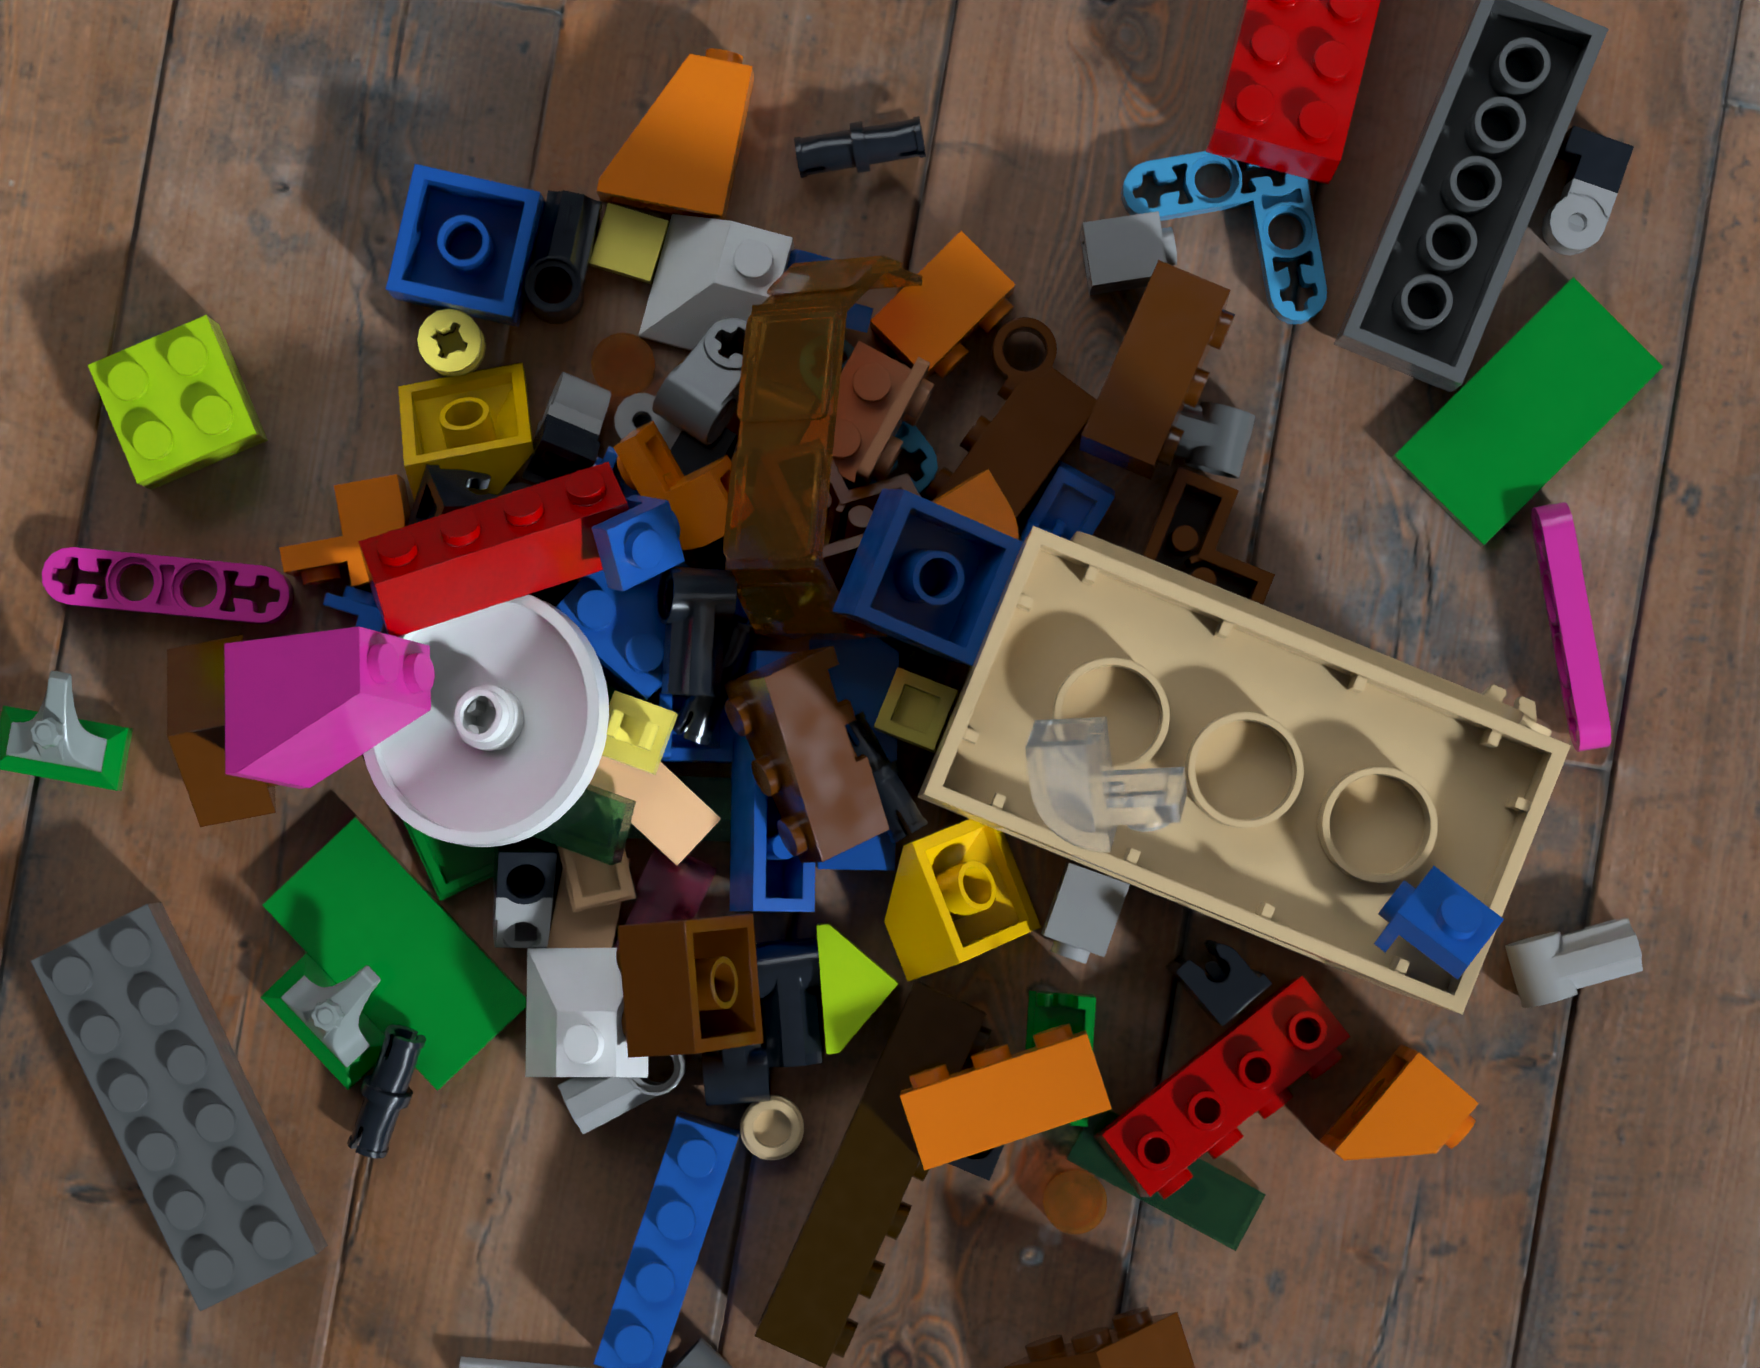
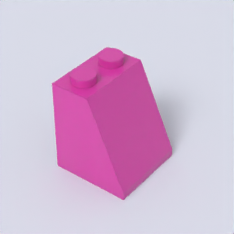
M359 626L224 644L225 774L297 789L311 788L431 710V688L434 684L435 672L430 658L429 645Z

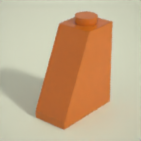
M708 48L706 49L705 56L689 54L599 177L596 191L600 201L668 215L678 214L726 220L754 83L753 66L742 64L744 58L742 55L722 49Z

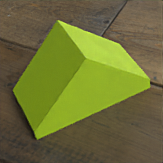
M817 923L826 1054H836L841 1052L898 985V981L831 923Z

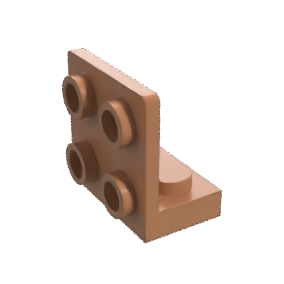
M858 341L802 445L823 439L843 480L857 488L869 485L872 478L878 481L886 480L902 450L900 448L904 441L895 437L903 422L913 427L915 426L932 394L931 391L934 383L926 380L930 362L918 357L911 369Z

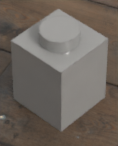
M1159 211L1082 223L1079 234L1089 295L1147 287L1158 260L1172 266L1177 265V251L1172 227L1161 229Z
M1066 862L1041 932L1043 936L1054 939L1050 951L1084 964L1087 963L1090 952L1105 957L1130 884Z

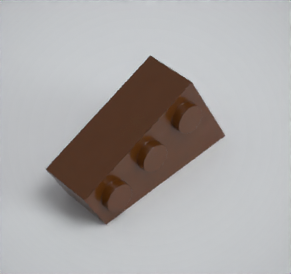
M1158 260L1083 430L1079 450L1150 480L1159 462L1170 467L1185 430L1175 427L1185 404L1193 408L1196 407L1210 375V372L1201 369L1211 347L1221 350L1233 323L1235 314L1225 310L1230 289Z
M834 646L791 653L723 685L729 697V700L725 702L728 719L740 736H746L756 758L751 762L753 776L761 791L766 796H772L781 816V820L777 822L780 838L790 854L793 856L798 855L801 863L824 862L889 830L868 757L864 754L856 756L846 731L845 725L856 720L851 701L847 699L840 702L837 701L828 669L839 664Z

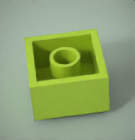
M207 315L88 364V368L137 484L148 489H155L268 441L221 327Z

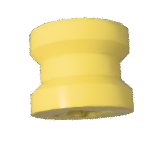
M450 308L438 310L428 316L419 329L417 338L419 352L425 362L442 376L455 377L466 375L475 371L484 359L486 350L484 334L473 318L463 311ZM456 327L454 333H450V334H448V335H446V336H443V335H445V334L448 333V332H453L454 328Z

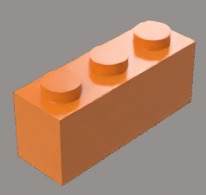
M1070 1023L1033 1035L1036 1046L1011 1054L1008 1044L976 1053L971 1056L974 1067L949 1075L946 1064L910 1075L909 1079L912 1087L902 1090L900 1098L924 1171L1112 1109L1086 1030L1073 1034Z

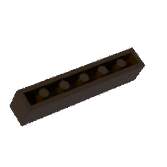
M915 979L756 1327L755 1337L822 1368H826L832 1353L841 1358L844 1357L858 1326V1322L848 1318L858 1295L868 1299L871 1298L885 1267V1263L875 1259L885 1236L897 1240L912 1205L902 1201L912 1177L923 1182L929 1169L924 1171L900 1093L902 1090L912 1087L909 1079L910 1075L946 1064L950 1075L961 1071L966 1060L973 1063L971 1056L984 1051L992 1032L991 1029L982 1025L987 1015L985 1011Z

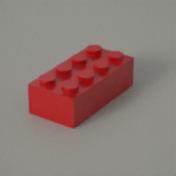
M1244 0L1206 152L1329 184L1341 162L1381 0Z

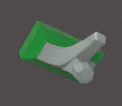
M51 671L46 694L39 711L3 705L0 718V770L122 791L133 728L78 719L74 706L71 674Z
M306 953L260 997L347 1090L351 1089L376 1065L385 1035L362 1012V1009L381 979L368 965L346 980L336 984L311 956Z

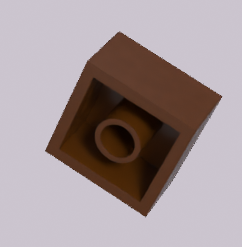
M753 914L691 918L618 926L619 944L616 951V961L622 976L624 1010L621 1024L624 1036L627 1039L628 1058L697 1054L764 1043Z

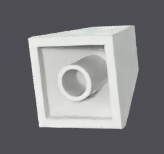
M672 214L638 336L692 351L714 323L726 318H740L750 322L758 330L762 338L761 355L757 361L759 370H761L777 314L776 307L791 251L794 250L793 237L730 220Z
M527 948L525 1077L648 1078V1057L628 1058L627 1039L624 1036L621 1024L624 1001L622 976L616 961L617 948Z

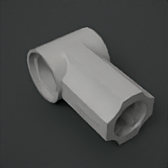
M1628 918L1613 919L1561 935L1560 931L1545 933L1505 945L1522 1008H1531L1557 1002L1577 995V989L1643 971L1639 942Z
M671 1055L674 1061V1073L668 1080L662 1082H654L647 1078L571 1077L558 1084V1087L574 1122L578 1125L582 1134H586L659 1095L670 1092L679 1084L686 1072V1055Z

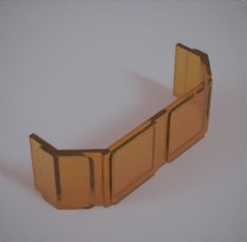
M882 255L793 263L767 290V294L770 296L762 304L752 305V312L747 319L737 406L740 427L738 447L733 455L731 464L723 554L726 557L725 570L731 571L735 576L738 584L737 596L756 634L785 640L865 639L866 637H887V634L832 611L839 592L822 556L847 311L870 289L922 285L923 276L902 269L903 263Z

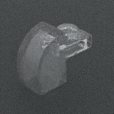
M1107 717L1035 720L1025 747L1031 796L1034 806L1044 823L1064 841L1089 851L1111 852L1118 825H1127L1132 830L1147 832L1159 830L1170 823L1181 821L1187 796L1185 767L1113 770Z

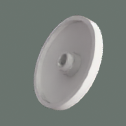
M528 594L399 636L403 639L430 646V658L434 666L435 679L431 688V710L363 753L372 781L389 807L402 820L428 836L470 847H495L516 843L532 837L559 820L576 803L592 780L604 751L609 723V697L602 666L594 648L580 628L565 613L552 604Z

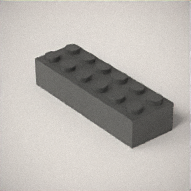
M1541 0L1475 1L1334 345L1450 393L1463 384L1606 37L1608 28Z
M162 902L146 904L31 960L199 1311H203L318 1254L328 1246Z

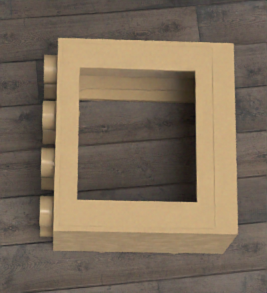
M1033 526L1017 555L976 659L966 676L917 797L1392 992L1463 1015L1496 931L1457 980L1400 935L1386 953L1374 945L1375 941L1389 924L1378 913L1404 880L1416 888L1431 868L1435 866L1502 917L1571 745L1550 737L1552 731L1536 723L1535 701L1521 696L1514 701V707L1502 703L1503 698L1506 696V690L1492 684L1481 694L1103 539L1076 531L1069 541Z

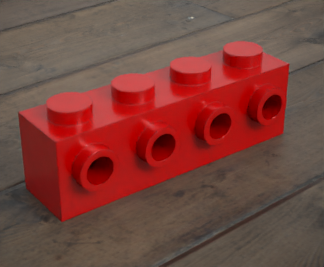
M605 462L399 529L390 530L386 533L358 541L373 597L387 633L399 637L602 571L603 567L591 527L629 510V507L609 462Z
M1304 976L1293 978L1094 1135V1138L1140 1197H1151L1154 1193L1158 1192L1163 1199H1166L1192 1179L1194 1175L1188 1169V1166L1204 1153L1208 1152L1213 1159H1216L1242 1139L1244 1135L1237 1127L1254 1113L1258 1112L1262 1119H1266L1284 1106L1293 1097L1287 1087L1307 1072L1312 1080H1314L1334 1066L1343 1057L1337 1047L1351 1036Z

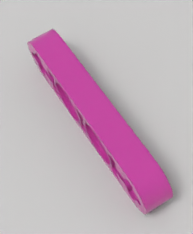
M1566 502L1533 507L1531 514L1533 538L1570 738L1577 752L1609 747L1611 744L1610 718L1573 517Z
M69 547L52 553L45 561L42 570V583L47 593L58 602L79 607L254 624H272L283 619L288 614L294 601L293 587L289 579L280 571L262 565ZM72 559H78L79 569L90 573L104 574L102 562L104 560L112 561L105 578L108 598L99 599L103 586L85 583L77 584L75 594L69 595L68 585L58 581L59 570L70 569ZM141 564L151 571L154 586L152 592L146 598L140 601H131L123 595L120 589L121 575L127 568ZM196 571L209 572L217 582L215 598L204 607H193L186 601L183 595L185 580ZM231 572L239 573L234 585L243 588H258L261 578L269 577V587L280 592L279 601L268 603L265 613H258L256 602L248 599L233 598L235 611H225L231 595L228 574Z

